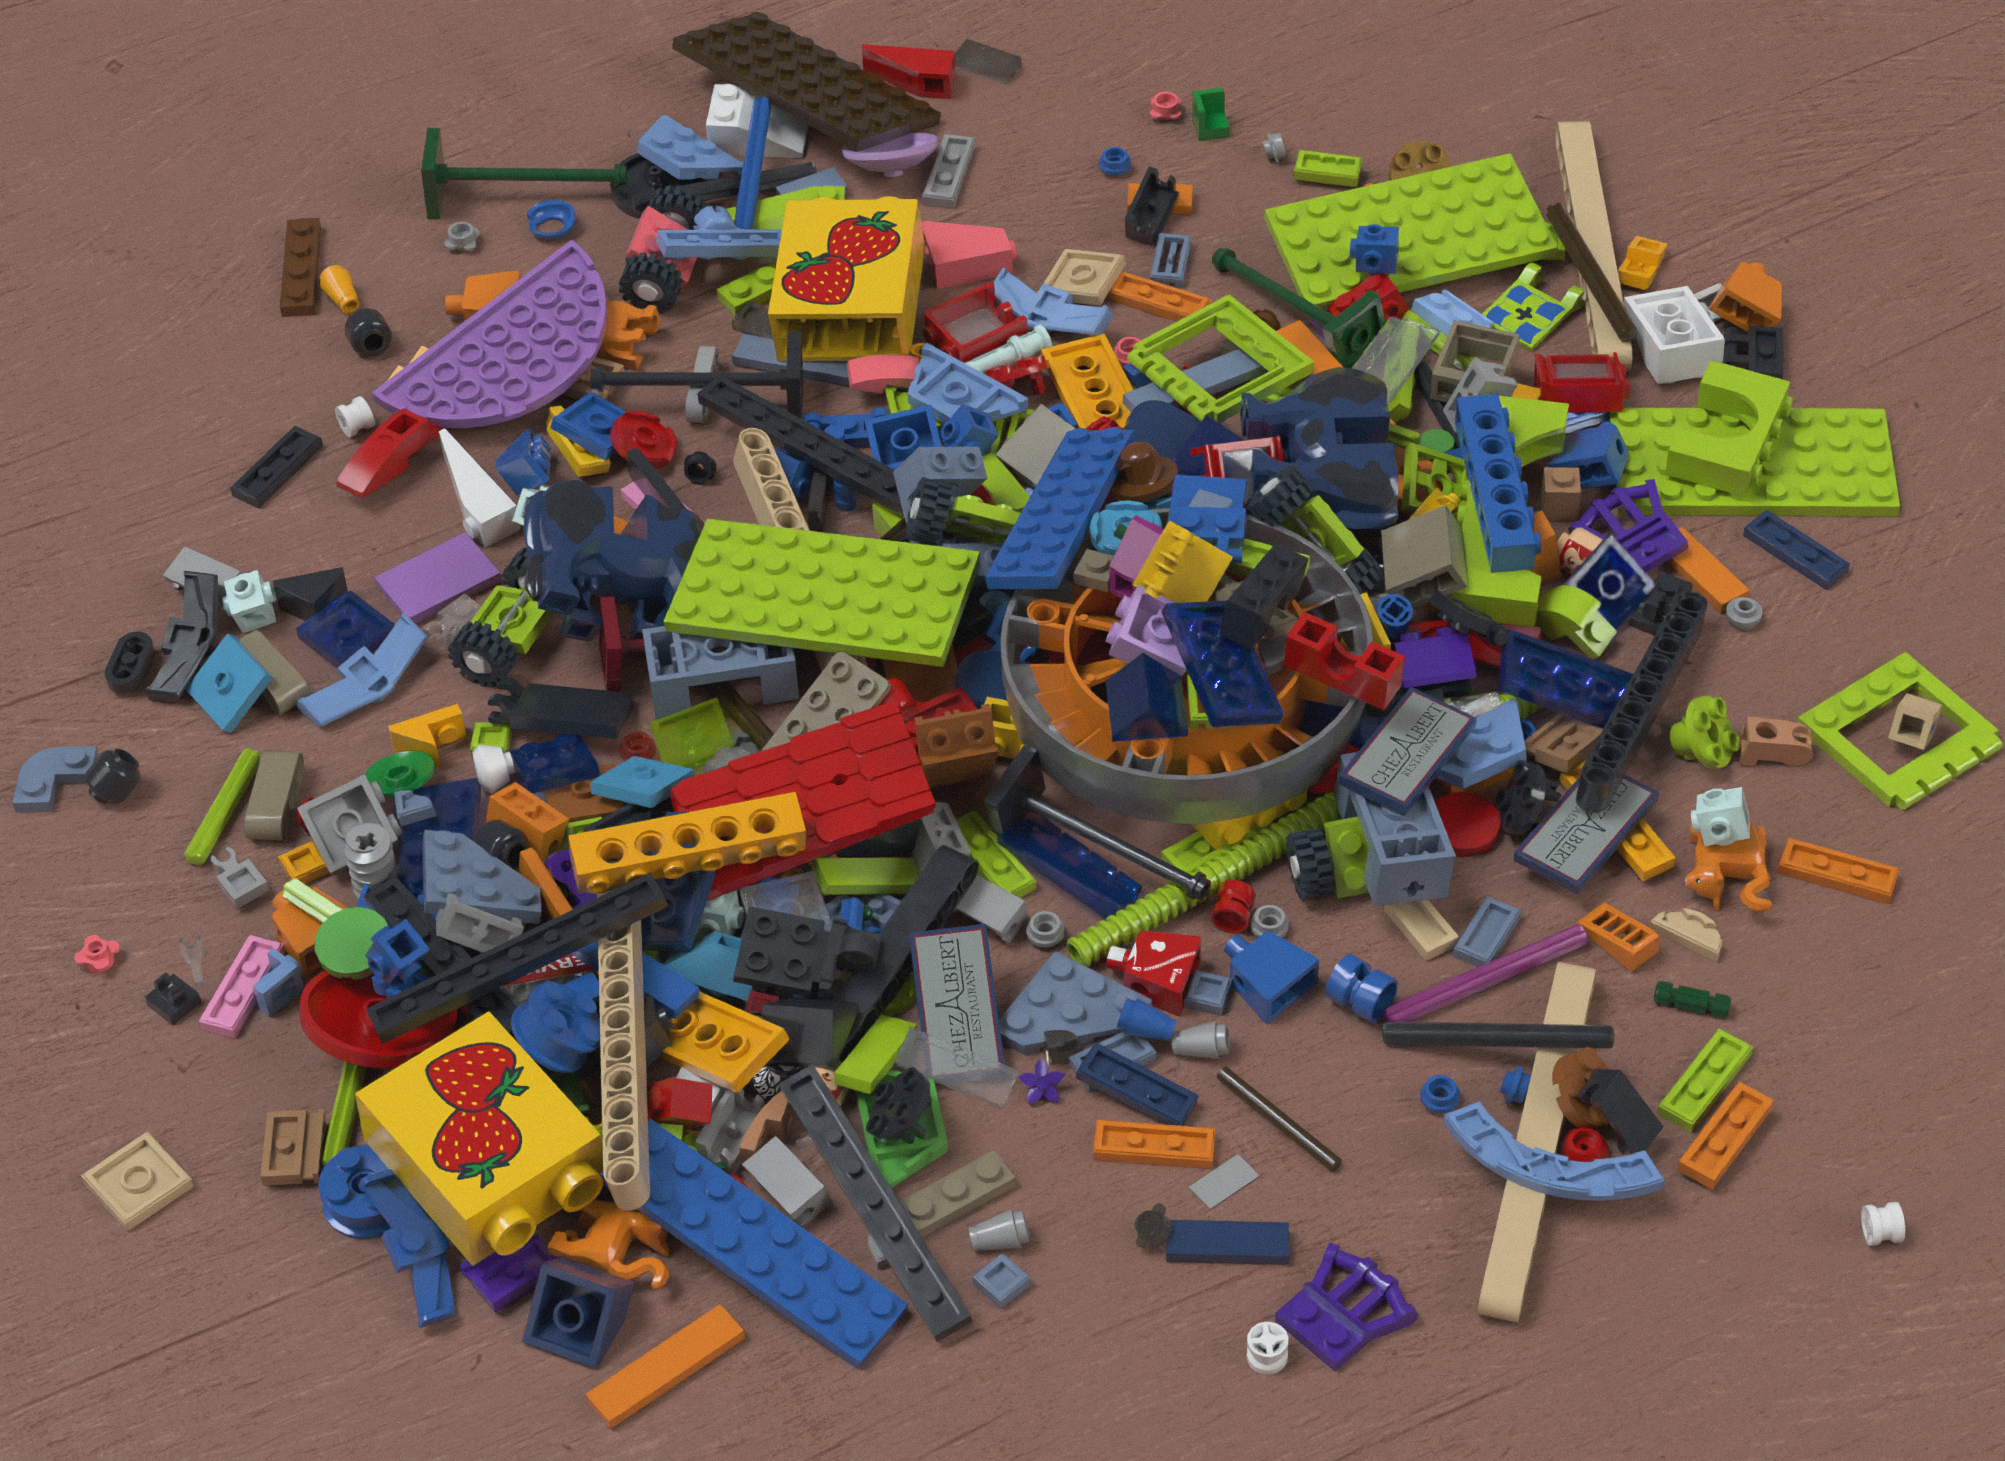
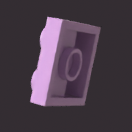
M1138 585L1131 597L1124 595L1116 610L1115 616L1120 617L1121 621L1120 623L1115 621L1107 635L1105 642L1112 644L1109 655L1140 670L1149 662L1182 677L1187 670L1205 616L1161 595L1156 599L1145 593L1146 588Z

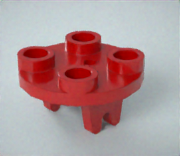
M1044 355L1030 356L1017 360L1016 368L1011 364L985 370L987 376L1009 388L1015 385V378L1023 376L1024 380H1030L1036 395L1046 392L1041 370L1050 367L1049 360L1045 359Z

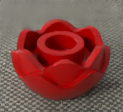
M1574 1128L1567 1132L1559 1143L1560 1155L1567 1156L1568 1160L1593 1162L1594 1159L1609 1158L1607 1141L1598 1131L1592 1128Z

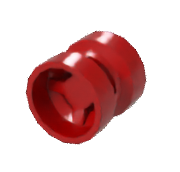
M1238 880L1223 882L1217 893L1218 903L1213 907L1211 921L1214 926L1228 933H1241L1245 931L1250 920L1249 911L1253 908L1256 899L1254 889L1249 884Z

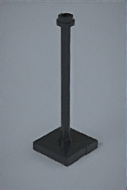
M788 331L786 369H780V373L604 372V367L598 366L597 369H591V389H598V392H604V386H707L716 377L722 375L740 386H780V390L787 391V411L802 419L804 381L802 331Z
M1026 744L984 799L991 831L1004 844L1009 841L1031 810L1187 889L1186 896L1192 900H1203L1210 890L1211 880L1207 879L1204 873L1197 872L1193 876L1040 799L1046 790L1040 768L1038 750Z

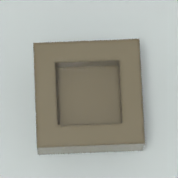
M1086 549L1073 573L1074 584L1108 592L1110 590L1109 566L1114 556Z

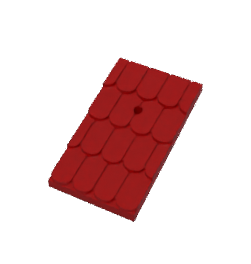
M896 700L842 717L838 723L795 736L788 743L729 761L725 767L682 780L677 786L671 788L670 798L675 812L698 811L796 792L806 829L805 850L798 851L796 854L787 857L776 855L761 858L759 861L751 864L740 862L721 867L716 872L707 901L817 858L836 855L838 858H857L914 850L919 819L933 814L936 803ZM760 829L757 832L761 834H767L771 831L768 829ZM728 836L727 841H730L734 838Z

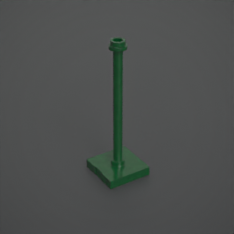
M427 128L421 167L427 219H440L444 188L448 180L614 182L615 188L627 185V166H620V163H615L614 169L448 167V164L444 163L440 128Z
M1219 248L1213 254L1212 264L1216 270L1221 273L1233 272L1324 325L1322 329L1328 351L1343 367L1358 370L1389 345L1379 294L1371 290L1335 317L1238 261L1233 250Z

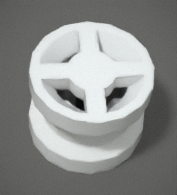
M361 396L353 399L350 405L342 404L335 407L338 423L349 438L357 435L359 429H369L375 426L372 411Z
M1888 1202L1885 1207L1877 1208L1874 1205H1864L1862 1207V1229L1869 1246L1879 1245L1883 1240H1890L1893 1243L1904 1241L1905 1221L1898 1202Z
M1274 1322L1258 1323L1250 1329L1247 1336V1361L1249 1366L1255 1372L1264 1375H1272L1281 1371L1288 1359V1335L1286 1330Z

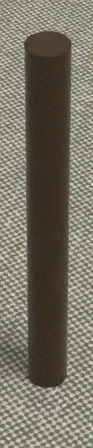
M1227 1066L1219 1071L1217 1075L1219 1081L1332 1172L1339 1168L1342 1159Z

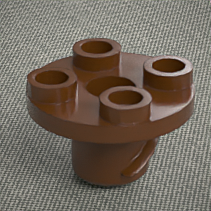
M1134 442L1122 449L1120 458L1123 466L1119 469L1120 472L1110 489L1114 498L1119 501L1128 500L1146 504L1147 501L1162 495L1172 494L1175 475H1179L1178 467L1174 461L1165 457H1159L1155 448L1147 442Z

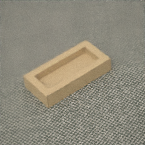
M1429 900L1384 905L1386 914L1426 962L1453 949L1459 941L1457 933Z

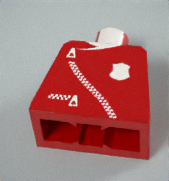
M1142 931L1138 933L1132 950L1112 946L1107 957L1106 967L1124 972V986L1152 999L1153 1007L1176 1016H1181L1184 1008V999L1194 971L1198 970L1201 963V937Z

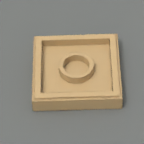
M1065 249L1044 281V284L1070 293L1074 299L1072 303L1101 306L1126 265L1124 255Z
M148 1131L81 1175L86 1187L127 1232L194 1187L190 1176Z

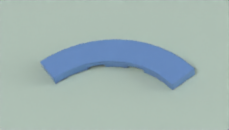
M1480 1101L1444 1114V1125L1455 1140L1470 1155L1501 1177L1528 1189L1561 1198L1593 1201L1626 1199L1664 1189L1665 1180L1645 1150L1616 1158L1594 1159L1593 1162L1568 1160L1567 1156L1551 1153L1537 1147L1531 1149L1513 1139V1134L1502 1127L1486 1111Z

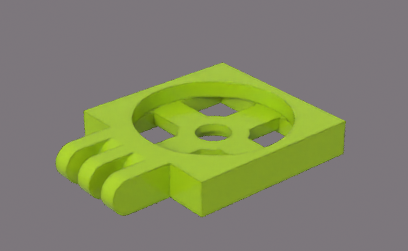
M1415 443L1405 448L1402 510L1413 514L1422 504L1416 498V486L1427 489L1429 494H1431L1435 489L1433 486L1434 480H1439L1442 483L1443 490L1441 492L1444 495L1454 493L1461 499L1464 479L1468 480V476H1465L1466 467L1464 459ZM1426 460L1432 461V473L1427 474L1418 471L1417 463ZM1447 469L1453 475L1457 483L1451 481L1450 477L1447 475ZM1461 500L1460 504L1466 505V501Z

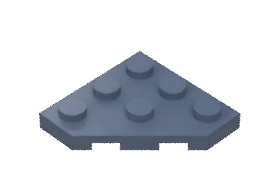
M445 830L424 831V913L438 914L440 908L445 909L447 894L451 893L457 896V901L506 920L511 921L512 917H516L524 923L539 924L541 897L538 886L498 858L490 856L481 846L464 834L451 833Z
M1055 951L999 1019L1001 1042L1024 1055L1040 1052V1047L1062 1044V1047L1065 1048L1093 1043V1038L1111 1034L1117 1035L1125 1031L1116 1028L1126 998L1136 1001V998H1139L1151 1006L1152 999Z

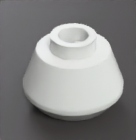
M478 745L472 752L475 770L482 791L492 794L510 782L509 774L515 773L510 752L503 753L501 747Z

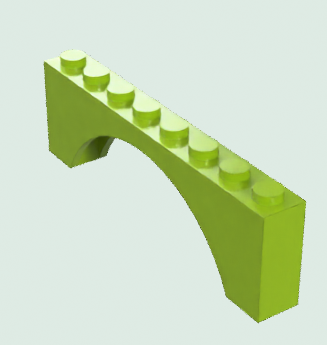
M1499 395L1502 408L1507 407L1509 428L1507 430L1514 433L1515 453L1513 454L1514 457H1520L1521 467L1535 460L1563 452L1569 404ZM1464 479L1461 500L1466 501V505L1459 504L1457 522L1462 526L1467 587L1448 595L1486 613L1498 623L1535 627L1541 576L1529 570L1490 572L1469 480Z

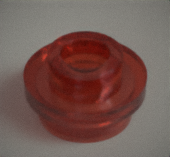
M633 731L623 738L619 752L624 762L633 756L652 760L656 754V745L647 733Z

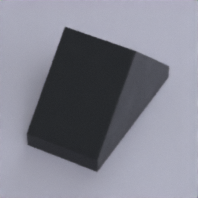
M343 567L273 580L279 610L317 627H320L349 596Z

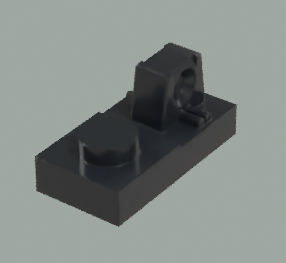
M1660 571L1631 614L1628 626L1655 636L1675 598L1682 592H1692L1693 583Z

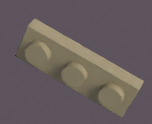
M995 1150L901 1200L900 1204L921 1237L924 1238L1016 1187V1177Z

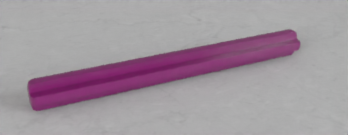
M1576 924L1388 1005L1383 1009L1384 1020L1386 1022H1410L1585 946L1588 938L1587 932L1582 925Z

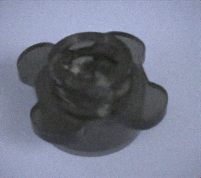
M1157 1203L1151 1211L1146 1210L1136 1218L1134 1227L1138 1237L1135 1243L1138 1247L1146 1248L1148 1244L1157 1247L1169 1238L1172 1231V1221L1164 1215L1166 1207L1163 1204Z

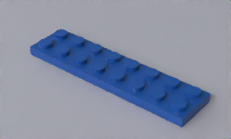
M1111 427L1105 430L1088 431L1084 428H1077L1066 432L985 576L988 589H1058L1090 529L1093 515L1097 511L1099 512L1120 472L1119 469L1123 466L1120 458L1122 449L1136 442L1133 430H1121Z
M650 1118L648 1121L650 1196L647 1202L637 1209L852 1366L859 1369L907 1312L909 1304ZM602 1171L600 1176L603 1178V1185L609 1188Z

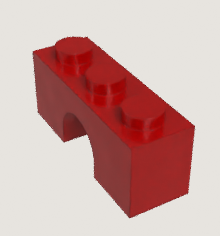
M1304 612L1286 636L1284 666L1385 710L1402 685L1405 656L1372 641L1361 656L1354 655L1345 650L1337 639L1338 626Z

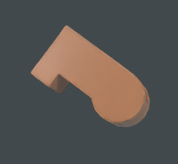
M1747 716L1739 738L1741 765L1756 766L1758 760L1783 762L1788 766L1794 767L1805 765L1813 758L1811 730L1808 726L1786 720Z

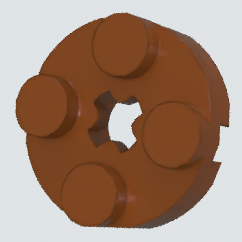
M1589 1047L1559 1058L1553 1068L1552 1082L1553 1085L1559 1083V1090L1562 1096L1557 1097L1556 1100L1565 1117L1578 1128L1591 1127L1596 1129L1609 1124V1122L1597 1107H1593L1590 1103L1593 1093L1585 1103L1580 1100L1578 1095L1590 1079V1074L1594 1069H1608V1067L1597 1056L1596 1052Z

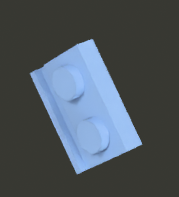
M1446 289L1442 290L1441 294L1432 293L1414 299L1411 308L1412 312L1447 336L1454 320L1492 328L1494 323Z

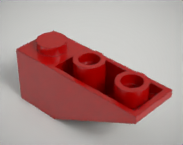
M862 44L863 70L867 73L878 75L883 81L902 88L918 97L951 98L956 77L955 51Z
M675 1077L647 1084L648 1121L651 1118L658 1124L683 1125V1130L711 1124L713 1084Z

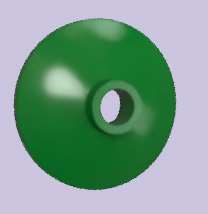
M403 751L380 759L364 775L369 784L374 781L377 782L384 797H394V792L405 790L413 792L425 784L432 777L435 771V764L433 758L425 752Z

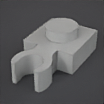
M226 848L229 859L225 862L218 861L214 855L211 856L213 868L219 874L216 876L218 886L236 909L269 892L267 881L253 863L247 859L238 864L236 853L232 848Z

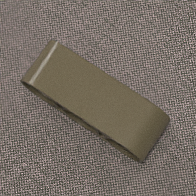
M254 630L238 639L274 677L260 697L277 715H281L297 706V701L300 698L311 695L304 678L260 631Z
M263 751L245 815V835L247 839L285 841L287 839L304 776V756L302 752Z

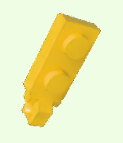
M562 406L549 407L550 412L548 420H546L547 431L576 475L581 477L608 473L611 464L609 459L606 461L550 428L552 419L564 411V408Z

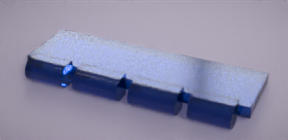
M1041 815L1035 817L1033 821L1026 818L997 837L999 845L1104 919L1110 915L1116 916L1117 911L1120 909L1125 910L1127 905L1134 904L1138 900L1139 893L1142 890L1140 883L1122 871L1116 873L1117 867L1094 851L1089 853L1087 846L1067 832L1061 834V828Z

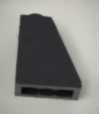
M651 995L644 998L646 1067L661 1056L664 1049L668 1046L672 1047L668 1030L674 1028L665 1007L659 1009ZM599 1046L595 1051L587 1053L584 1065L574 1072L576 1083L591 1108L602 1104L601 1046Z

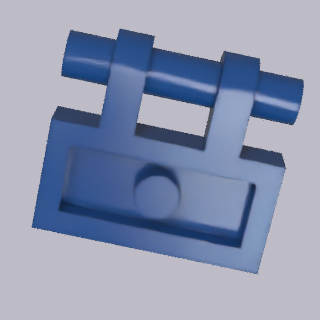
M1172 507L1171 521L1232 556L1233 558L1230 563L1243 562V548H1229V546L1244 547L1246 508Z

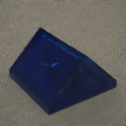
M1607 534L1563 585L1581 589L1601 603L1597 611L1617 630L1656 584L1613 535Z
M1142 653L1106 680L1112 742L1188 736L1181 675Z

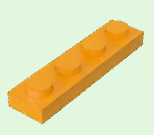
M1585 761L1578 763L1568 773L1561 771L1560 782L1567 790L1580 777ZM1644 819L1638 823L1617 848L1620 855L1642 881L1675 866L1676 857Z

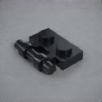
M1749 325L1748 334H1738V330L1735 327L1725 329L1723 336L1725 338L1723 364L1779 379L1783 378V328ZM1747 351V355H1738V352Z
M1435 589L1429 603L1440 610L1437 616L1451 623L1450 626L1468 635L1473 630L1479 636H1483L1491 645L1502 646L1508 642L1509 637L1505 627L1494 621L1489 615Z

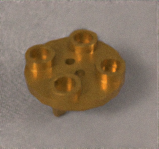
M1413 141L1402 146L1393 155L1389 165V181L1452 167L1440 144L1428 141ZM1417 164L1421 165V169L1417 168Z

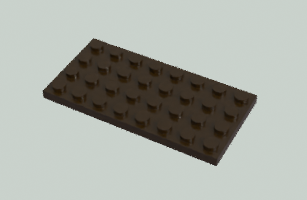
M752 12L750 15L732 18L724 23L711 24L709 27L691 30L686 34L673 38L672 49L759 98L767 97L770 104L856 152L938 125L941 112L930 107V104L926 101L911 97L906 94L904 89L889 85L880 76L867 73L860 69L858 64L845 61L838 57L834 51L823 49L814 44L812 39L801 37L792 32L790 27L768 19L769 17L761 12Z

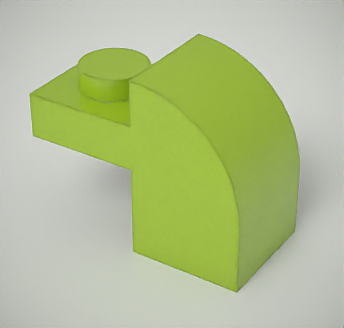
M1566 585L1557 586L1545 591L1539 599L1535 624L1541 628V631L1550 640L1568 635L1591 660L1602 654L1617 633L1610 623L1597 611L1601 603L1581 589Z

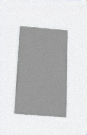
M1237 1154L1189 1186V1188L1211 1209L1260 1175Z

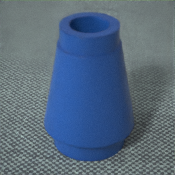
M1126 998L1116 1028L1125 1030V1035L1169 1042L1177 1020L1170 1018V1016L1139 998H1136V1001Z

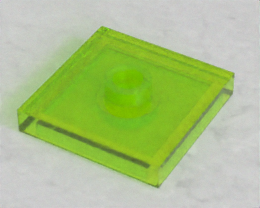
M718 698L649 723L661 760L664 763L696 770L737 754Z

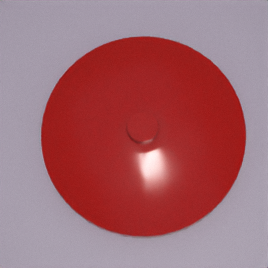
M325 970L308 982L301 995L299 1021L308 1039L325 1053L355 1065L373 1068H397L455 1032L457 1009L382 1044L366 1011L367 1008L387 999V995H380L374 990L372 977L376 976L375 974H371L363 979L352 980V977L342 976V979L333 977Z

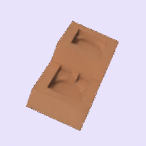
M782 1091L775 1095L761 1109L746 1131L739 1147L741 1165L775 1136L784 1144L794 1111Z

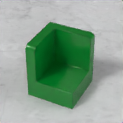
M1223 88L1192 91V122L1198 141L1230 137V126L1225 114V92Z

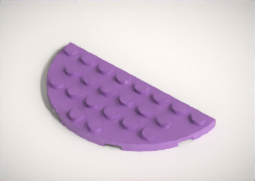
M571 239L373 391L374 402L393 414L404 408L429 419V425L433 424L444 428H472L498 424L519 418L550 403L570 388L587 370L594 360L605 335L608 318L607 300L603 282L595 269L593 261Z

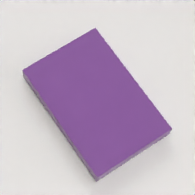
M466 532L374 577L376 586L400 615L405 612L415 624L502 581L500 572Z

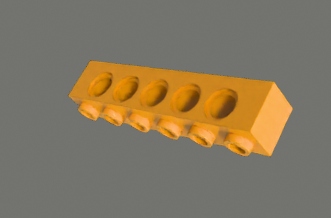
M796 792L568 835L570 858L578 893L589 892L598 894L612 887L623 886L650 872L654 879L664 877L674 879L683 876L685 873L699 870L715 871L725 865L740 862L751 864L759 861L761 858L776 855L782 857L791 856L798 851L805 850L806 829ZM760 829H768L771 832L767 834H761L757 831ZM723 836H729L734 839L730 841H722L719 838ZM688 843L696 845L693 848L681 847L682 845ZM647 851H655L658 854L653 856H647L643 853ZM616 858L620 860L616 863L605 862L607 859Z

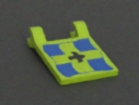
M1529 263L1518 280L1482 313V315L1494 322L1492 329L1520 334L1519 346L1530 352L1572 312L1580 310L1584 305V300L1580 298L1584 295V290L1577 286H1572L1561 302L1536 289L1535 287L1541 282V277L1537 274L1541 272L1542 267L1535 263Z

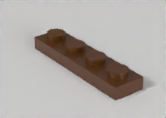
M320 218L287 220L280 298L282 317L315 315L321 239Z

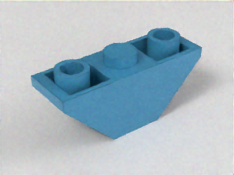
M715 931L694 941L691 951H674L670 953L664 963V966L691 983L706 988L709 993L716 996L724 997L730 995L743 999V1002L747 1004L750 990L753 991L751 985L733 982L741 938Z

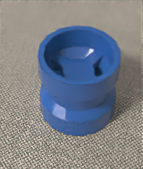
M1398 594L1386 595L1380 599L1376 608L1378 618L1391 643L1400 641V634L1407 633L1413 615L1411 603L1405 597Z

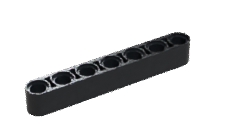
M946 845L940 846L879 934L882 935L874 973L854 969L833 1001L857 1002L859 1005V1010L839 1061L844 1062L880 1015L884 1014L889 1003L893 1001L912 973L913 965L909 933L942 929L974 882L979 869L978 860Z

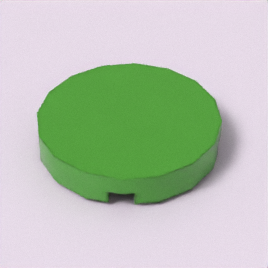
M363 907L345 908L332 914L321 924L315 936V952L323 969L333 977L341 979L342 976L352 977V980L363 979L374 974L369 968L368 959L365 954L373 944L370 940L371 937L388 925L385 918L376 911Z

